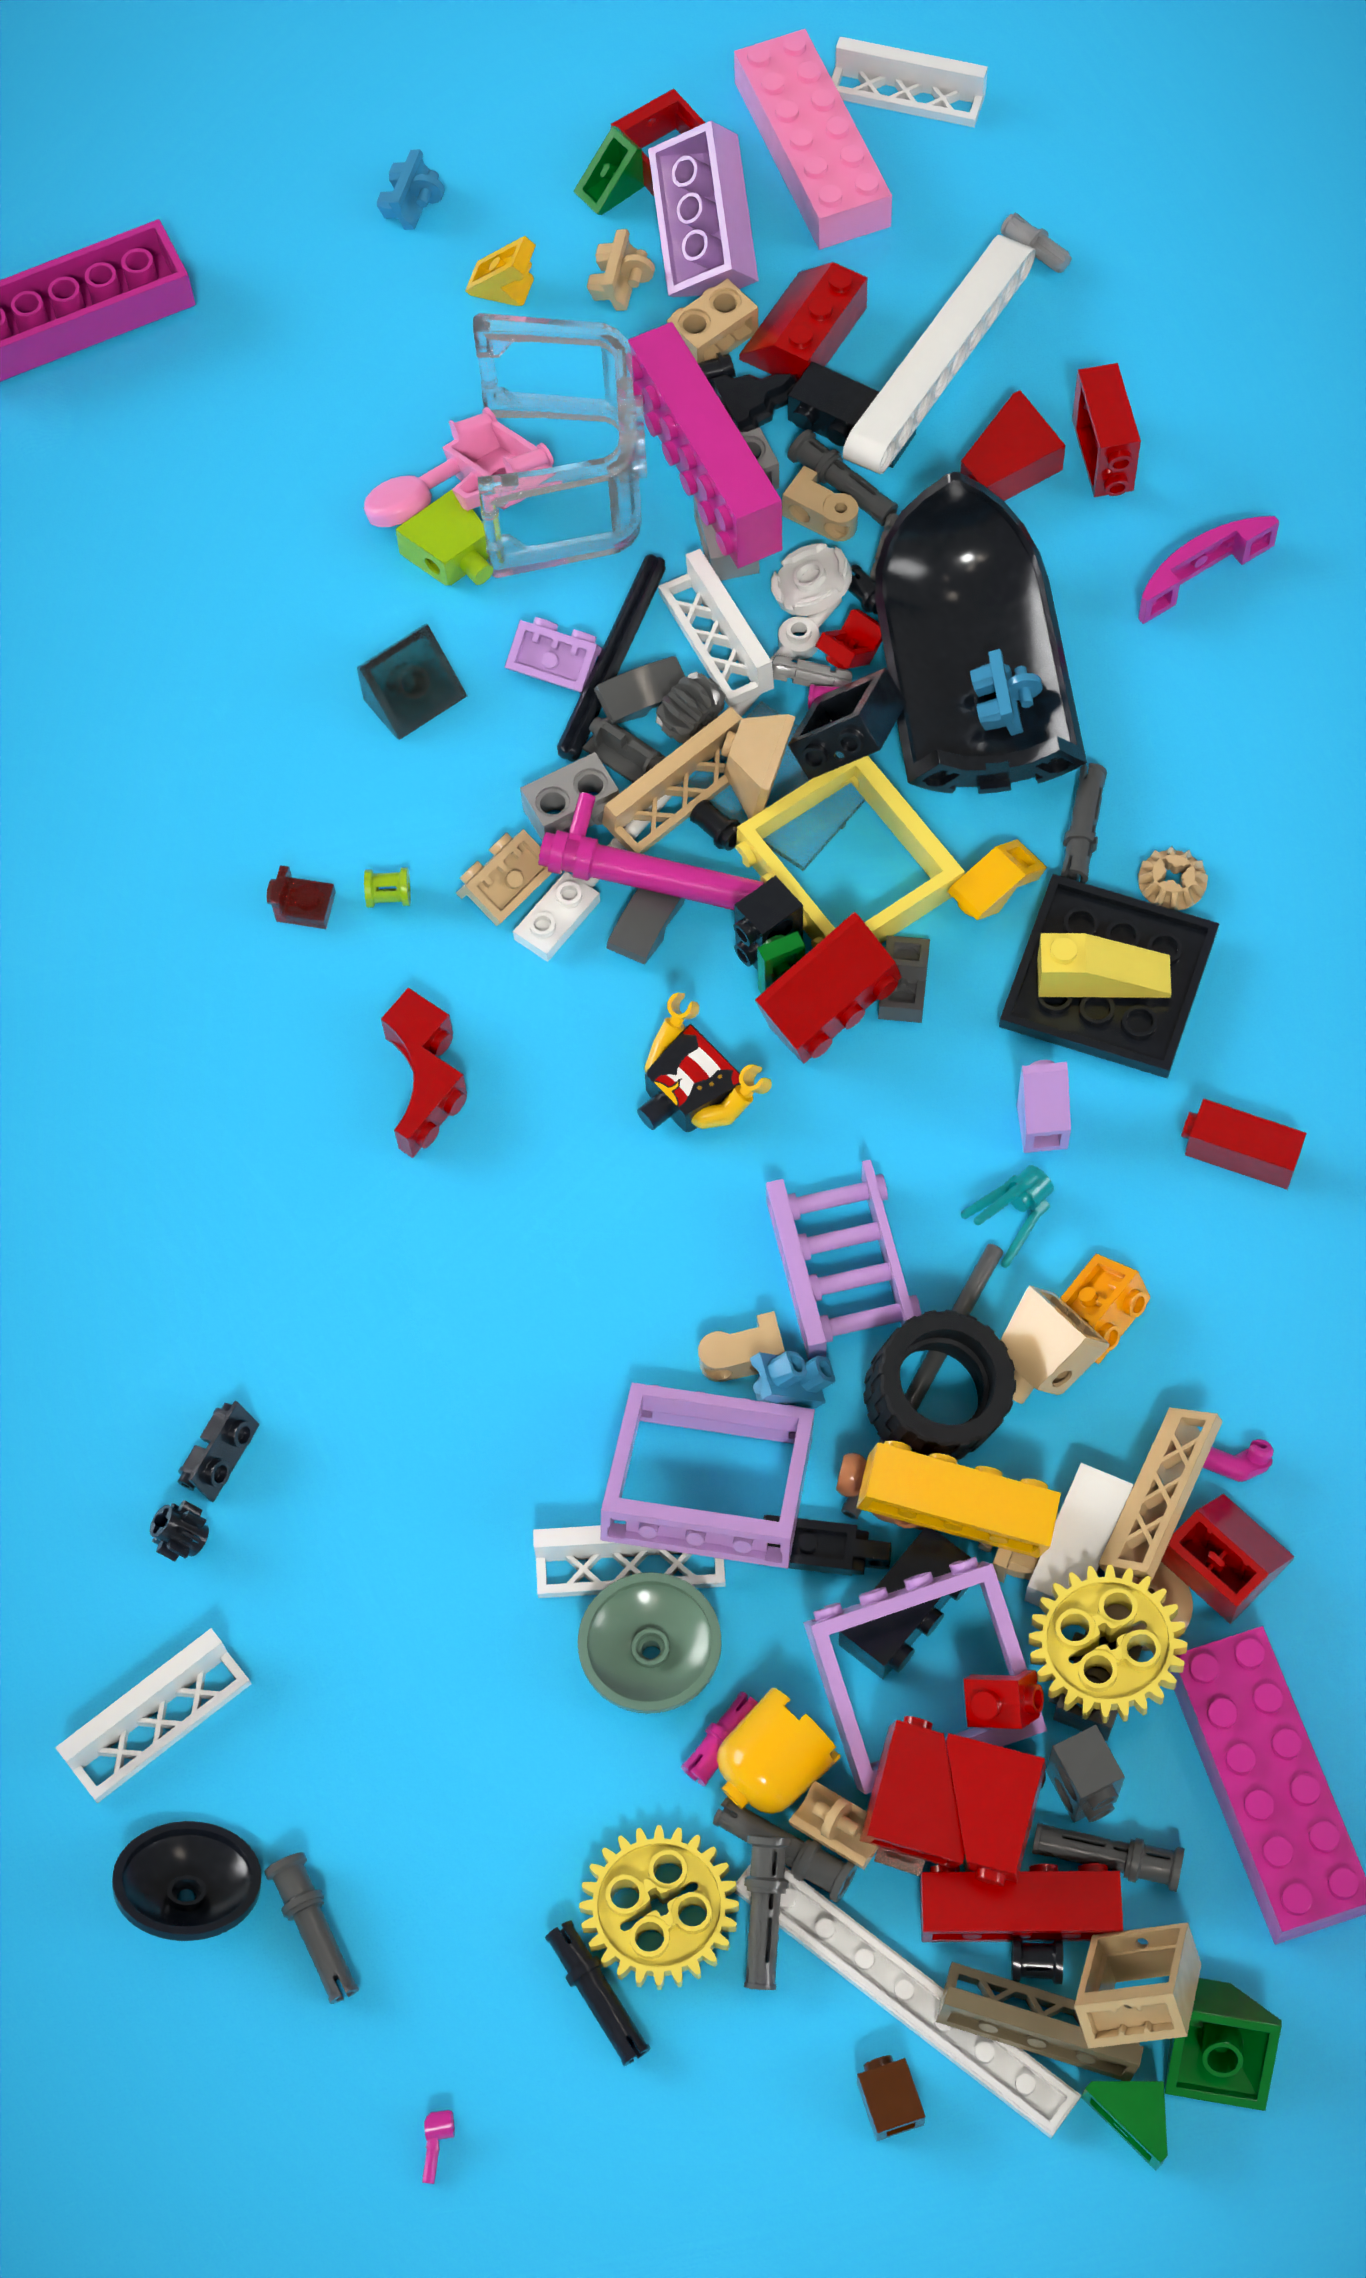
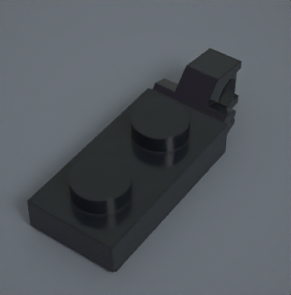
M764 1515V1520L779 1522L780 1516ZM798 1518L788 1568L850 1576L852 1574L864 1575L865 1567L889 1569L892 1553L891 1542L868 1540L869 1532L859 1530L857 1525ZM768 1543V1546L780 1548V1545Z

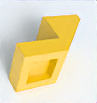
M1016 839L994 847L959 878L947 892L958 902L959 908L965 914L974 917L978 921L999 913L1017 887L1039 880L1047 867Z

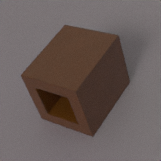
M886 2055L863 2065L865 2072L857 2074V2086L876 2142L924 2126L926 2116L906 2059L893 2061L892 2055Z

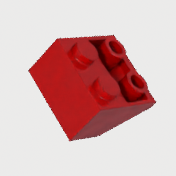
M1222 1494L1197 1509L1173 1533L1161 1562L1231 1624L1293 1561L1294 1556L1226 1495Z

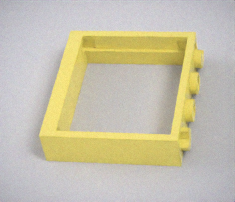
M869 756L812 778L737 826L735 848L742 856V863L747 868L752 866L760 875V881L764 883L776 875L803 904V930L811 938L812 948L830 934L835 927L763 839L850 783H852L930 877V880L864 922L880 943L886 941L887 935L894 936L952 898L947 891L965 874L963 868Z

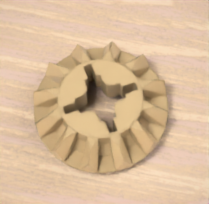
M1173 846L1166 851L1158 852L1154 850L1152 855L1142 862L1138 875L1140 891L1150 903L1176 911L1195 905L1203 897L1208 881L1203 860L1198 861L1195 859L1190 850L1186 852L1176 851ZM1166 869L1170 870L1173 874L1183 873L1180 884H1177L1174 880L1165 881Z

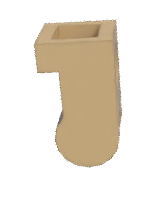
M803 466L783 493L782 516L833 541H846L853 537L857 530L859 511L856 500L848 494H835L833 491L817 483L818 473Z
M775 1312L757 1315L756 1328L732 1334L714 1331L705 1335L698 1346L699 1364L703 1375L715 1382L756 1375L759 1373L751 1364L750 1358L759 1352L774 1355L784 1353L785 1350Z

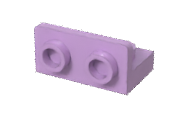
M538 617L534 618L533 624L520 620L505 668L582 693L594 668L596 659L603 649L595 644L597 637L573 629L571 636L557 632L558 624Z

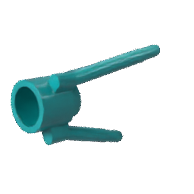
M1029 1165L1018 1176L1013 1175L1004 1185L963 1210L961 1217L967 1219L983 1210L982 1213L974 1218L975 1225H981L1009 1203L1021 1212H1025L1028 1209L1031 1210L1030 1215L1001 1261V1266L1007 1268L1019 1252L1040 1216L1050 1208L1046 1198L1054 1191V1186L1041 1169Z

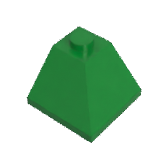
M1199 1978L1187 2037L1170 2039L1165 2094L1266 2111L1282 2027L1281 2019L1231 1983Z

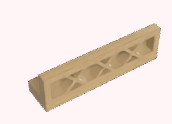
M732 707L728 708L605 804L602 824L628 851L643 854L688 819L692 810L699 802L712 800L730 785L725 774L719 778V773H724L726 763H719L720 751L723 748L728 731L737 733L742 717ZM714 757V762H707ZM695 771L713 772V784L707 789L689 788L688 780L689 776ZM683 781V787H676ZM664 795L682 797V808L675 814L657 812V801ZM688 797L694 798L687 804ZM652 805V810H651V812L645 811L647 808H649V807ZM632 820L651 821L650 833L638 843L623 828ZM656 822H663L656 828Z
M1169 1407L1098 1563L1104 1573L1108 1565H1113L1115 1578L1122 1579L1126 1570L1131 1568L1133 1569L1132 1582L1137 1584L1139 1578L1144 1579L1147 1576L1153 1580L1223 1421L1217 1413Z

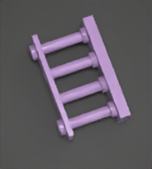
M871 1160L862 1161V1183L796 1197L795 1193L787 1194L783 1179L766 1182V1203L808 1360L816 1356L826 1357L827 1343L832 1342L834 1336L901 1322V1325H903L906 1320L922 1315L917 1296L908 1295L883 1201L888 1200L883 1174L875 1175ZM864 1200L868 1202L873 1223L807 1237L806 1233H797L795 1220L801 1219V1214ZM876 1240L879 1242L884 1260L882 1264L819 1278L817 1274H808L805 1261L811 1260V1255ZM885 1281L890 1282L895 1304L830 1319L828 1315H819L816 1301H821L822 1295Z

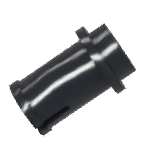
M719 352L716 353V358L698 363L707 379L721 375L736 377L729 354L722 356Z
M852 565L851 568L855 576L852 575L848 591L862 603L861 607L865 612L878 614L875 602V581L859 565Z
M709 800L699 802L690 814V821L697 824L710 835L718 849L725 848L727 851L734 849L737 841V826L741 823L736 819H728Z

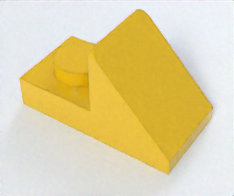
M523 236L478 260L465 292L470 296L509 305H524L534 281V277L529 271L532 266L530 259L536 245L526 236Z

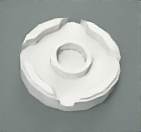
M823 543L803 546L788 554L781 561L783 567L779 570L778 574L774 571L771 578V591L781 609L791 615L809 616L821 613L835 605L846 594L852 581V568L842 550L837 547L835 549L828 548Z

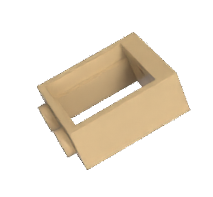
M1188 1922L1092 1935L1074 2004L1088 2049L1187 2037L1202 1965ZM1138 1939H1146L1148 1943L1140 1944ZM1169 1976V1981L1166 1983L1114 1989L1116 1982Z

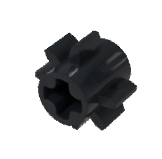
M185 1500L182 1501L180 1506L172 1503L171 1506L165 1505L160 1508L150 1525V1535L154 1537L152 1542L158 1544L156 1552L174 1562L179 1555L186 1559L188 1556L192 1557L198 1554L205 1545L209 1534V1528L205 1525L206 1519L200 1517L202 1509Z

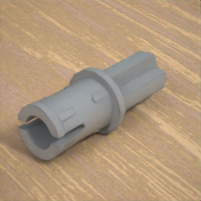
M1014 213V215L1010 214L1001 226L1002 235L1035 248V257L1055 272L1062 273L1070 264L1072 258L1069 252L1048 238L1049 235L1045 229H1037L1017 213Z

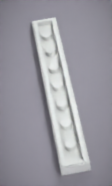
M749 1865L737 1880V1889L734 1892L748 1904L751 1903V1892L746 1891L747 1886H744V1881L746 1877L750 1876ZM785 1867L784 1878L789 1881V1889H786V1894H781L779 1928L1051 2139L1082 2095L1020 2048L937 2023L936 2018L944 1989L805 1881H798L793 1878L794 1875Z

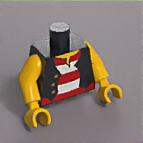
M677 992L669 998L667 1009L671 1017L665 1018L653 1040L644 1067L646 1091L651 1099L639 1107L637 1113L644 1124L651 1130H655L670 1117L685 1132H691L696 1128L706 1129L730 1125L751 1104L754 1093L765 1094L772 1087L771 1079L765 1077L761 1078L756 1085L754 1084L755 1076L762 1071V1067L754 1064L747 1065L739 1073L692 1024L685 1028L684 1020L695 1018L700 1010L699 1004L691 1001L687 1010L684 1013L681 1012L680 1003L684 999L685 993Z

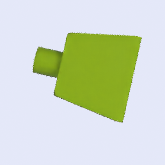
M452 489L395 529L399 553L444 585H452L465 575L476 585H481L493 573V566L487 561L492 554L488 530L473 509L467 511L462 508Z

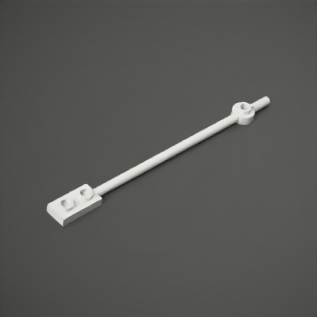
M842 598L835 605L821 613L807 617H792L784 621L778 631L779 649L770 660L773 661L775 655L792 657V660H806L812 657L818 650L815 646L820 638L819 627L839 606ZM804 633V635L802 636H795L793 634ZM760 695L731 707L742 717ZM683 781L679 783L676 787H681L683 785ZM664 795L657 801V812L666 805L672 796ZM651 805L649 808H647L645 811L651 812V810H652V805ZM632 820L623 828L635 840L651 821ZM615 837L607 845L626 850ZM565 871L513 931L514 940L548 962L600 903V893L593 889L600 879L591 877L586 881L573 878V875Z

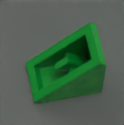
M612 126L573 192L596 214L603 215L644 187L642 149L618 127Z
M1091 2081L1084 2089L1081 2098L1156 2171L1168 2156L1164 2081Z

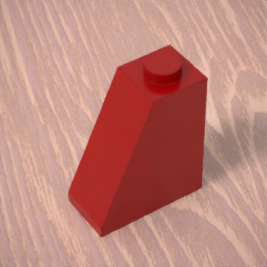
M1019 390L1012 394L961 460L960 473L981 483L1005 501L1062 471L1066 445L1022 391Z
M904 1716L903 1721L895 1720L888 1727L859 1841L954 1869L963 1864L965 1851L944 1733L933 1731V1724L927 1720L913 1716Z
M948 1733L946 1746L968 1869L976 1872L975 1879L990 1885L1003 1887L1005 1880L1017 1883L1046 1770L1045 1758Z

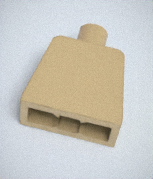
M1030 1285L1026 1289L1000 1340L1006 1345L1008 1355L1013 1360L1015 1367L1016 1392L1013 1394L1012 1400L1023 1404L1034 1388L1054 1395L1063 1394L1110 1346L1099 1333L1055 1293Z

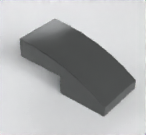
M672 656L635 668L598 684L594 691L606 716L612 720V725L644 717L652 708L659 707L663 703V697L671 691V687L676 686L685 675L676 656Z
M638 888L619 918L606 948L645 965L663 942L667 925L683 906L685 899Z
M887 935L885 949L896 962L902 978L898 980L896 989L887 998L880 1000L878 1019L922 1023L930 939Z

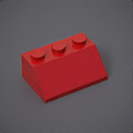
M835 262L799 272L739 354V360L771 375L797 374L799 379L811 362L825 367L867 309L868 277Z
M853 912L759 995L755 1001L769 1028L804 1064L811 1057L818 1058L824 1054L831 1046L832 1039L844 1028L850 1029L858 1024L865 1015V1009L877 999L883 1000L896 989L898 980L902 977L893 958L860 916Z

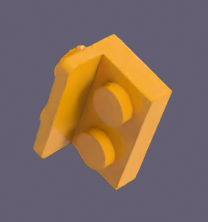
M1096 1253L1060 1299L1110 1344L1107 1350L1095 1361V1363L1099 1364L1109 1351L1117 1346L1120 1337L1135 1318L1144 1312L1150 1300V1295L1137 1270Z

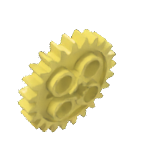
M1113 1565L1107 1566L1105 1577H1098L1094 1568L1088 1566L1087 1580L1081 1581L1075 1573L1071 1572L1069 1573L1070 1588L1066 1589L1056 1582L1053 1584L1052 1593L1056 1599L1055 1601L1041 1597L1040 1608L1046 1615H1032L1031 1625L1040 1631L1029 1633L1028 1644L1040 1649L1030 1653V1662L1035 1665H1044L1037 1672V1681H1053L1048 1689V1696L1054 1698L1064 1693L1066 1695L1064 1710H1070L1076 1703L1083 1705L1082 1719L1085 1720L1090 1716L1093 1708L1100 1710L1103 1723H1107L1111 1710H1117L1123 1722L1128 1721L1129 1707L1132 1706L1143 1716L1146 1715L1148 1709L1146 1699L1150 1698L1155 1703L1161 1705L1164 1701V1694L1160 1686L1174 1690L1177 1680L1170 1672L1182 1673L1184 1670L1185 1662L1174 1656L1185 1654L1188 1642L1175 1639L1185 1633L1186 1627L1184 1622H1171L1178 1615V1605L1173 1604L1163 1607L1162 1604L1166 1599L1167 1591L1163 1588L1151 1594L1149 1592L1151 1577L1149 1576L1142 1579L1139 1584L1132 1582L1133 1569L1131 1568L1126 1570L1122 1579L1115 1578ZM1113 1604H1121L1130 1611V1615L1122 1620H1114L1105 1613V1609ZM1140 1623L1146 1625L1144 1630L1139 1629L1130 1632L1134 1626ZM1069 1625H1079L1086 1630L1087 1636L1079 1641H1071L1065 1638L1062 1630ZM1105 1637L1108 1642L1116 1641V1649L1110 1650L1106 1644L1099 1646V1639ZM1138 1645L1145 1646L1152 1651L1154 1656L1149 1661L1137 1662L1129 1656L1128 1650ZM1085 1655L1083 1656L1081 1661L1073 1664L1069 1662L1070 1657H1078ZM1097 1666L1106 1669L1111 1677L1106 1682L1099 1684L1089 1681L1084 1673L1089 1668Z
M657 1825L654 1839H647L643 1830L637 1828L636 1843L630 1844L627 1839L620 1835L618 1837L620 1852L615 1854L604 1847L602 1854L607 1863L606 1866L603 1867L592 1863L589 1866L590 1872L597 1879V1882H582L583 1892L593 1897L592 1900L579 1903L581 1913L593 1915L592 1918L581 1923L583 1933H598L588 1943L591 1952L606 1949L601 1958L604 1968L616 1961L619 1962L617 1969L618 1979H624L632 1970L636 1972L637 1987H642L647 1976H654L657 1990H662L665 1976L672 1975L674 1982L679 1988L683 1984L682 1972L689 1970L698 1980L701 1978L699 1963L702 1960L713 1967L718 1965L717 1958L712 1951L714 1947L721 1950H729L730 1943L722 1935V1932H736L737 1922L726 1917V1914L738 1912L739 1902L725 1897L736 1891V1881H721L729 1872V1865L726 1862L713 1866L712 1863L717 1856V1849L713 1846L703 1853L699 1852L701 1837L699 1835L694 1836L686 1844L683 1843L682 1829L677 1827L671 1839L664 1838L661 1825ZM667 1863L677 1865L682 1870L680 1878L670 1884L662 1883L655 1877L657 1869ZM692 1883L698 1885L697 1890L694 1892H688L676 1897L685 1890L686 1886ZM623 1888H631L639 1894L637 1903L627 1909L619 1908L612 1902L615 1893ZM658 1898L662 1904L667 1903L668 1913L661 1916L657 1910L651 1911V1901ZM694 1905L703 1908L707 1913L705 1920L697 1926L684 1924L679 1919V1916L686 1907ZM641 1916L643 1917L631 1929L627 1931L621 1930L623 1923L636 1920ZM648 1930L657 1931L664 1937L662 1945L652 1952L644 1951L637 1945L639 1936Z

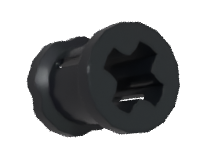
M1013 1937L1011 1957L1012 1981L1020 1982L1022 1978L1052 1979L1054 1984L1062 1985L1063 1939H1055L1053 1943L1022 1942L1020 1937Z

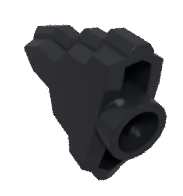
M749 374L736 378L730 375H721L708 379L738 430L740 432H748L772 421L775 410L788 405V395L798 382L799 377L797 374H774L759 379Z

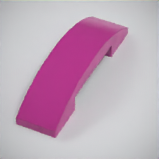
M1261 516L1233 521L1206 531L1181 546L1160 565L1146 585L1142 594L1138 619L1145 624L1175 606L1181 584L1232 554L1243 565L1273 547L1276 541L1279 520L1275 516Z

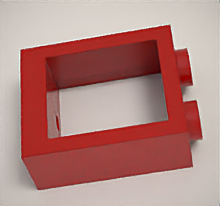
M673 88L611 123V128L612 126L618 127L642 149L675 129L682 134L705 122ZM642 151L644 186L654 196L650 160Z
M1114 363L1078 369L1072 422L1094 497L1118 496L1125 492L1134 491L1141 440L1119 365Z

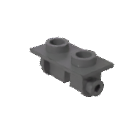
M596 717L592 721L589 731L593 733V736L582 747L589 754L596 752L602 763L632 783L666 758L659 751L653 749L619 725H612V720L608 717L604 719Z

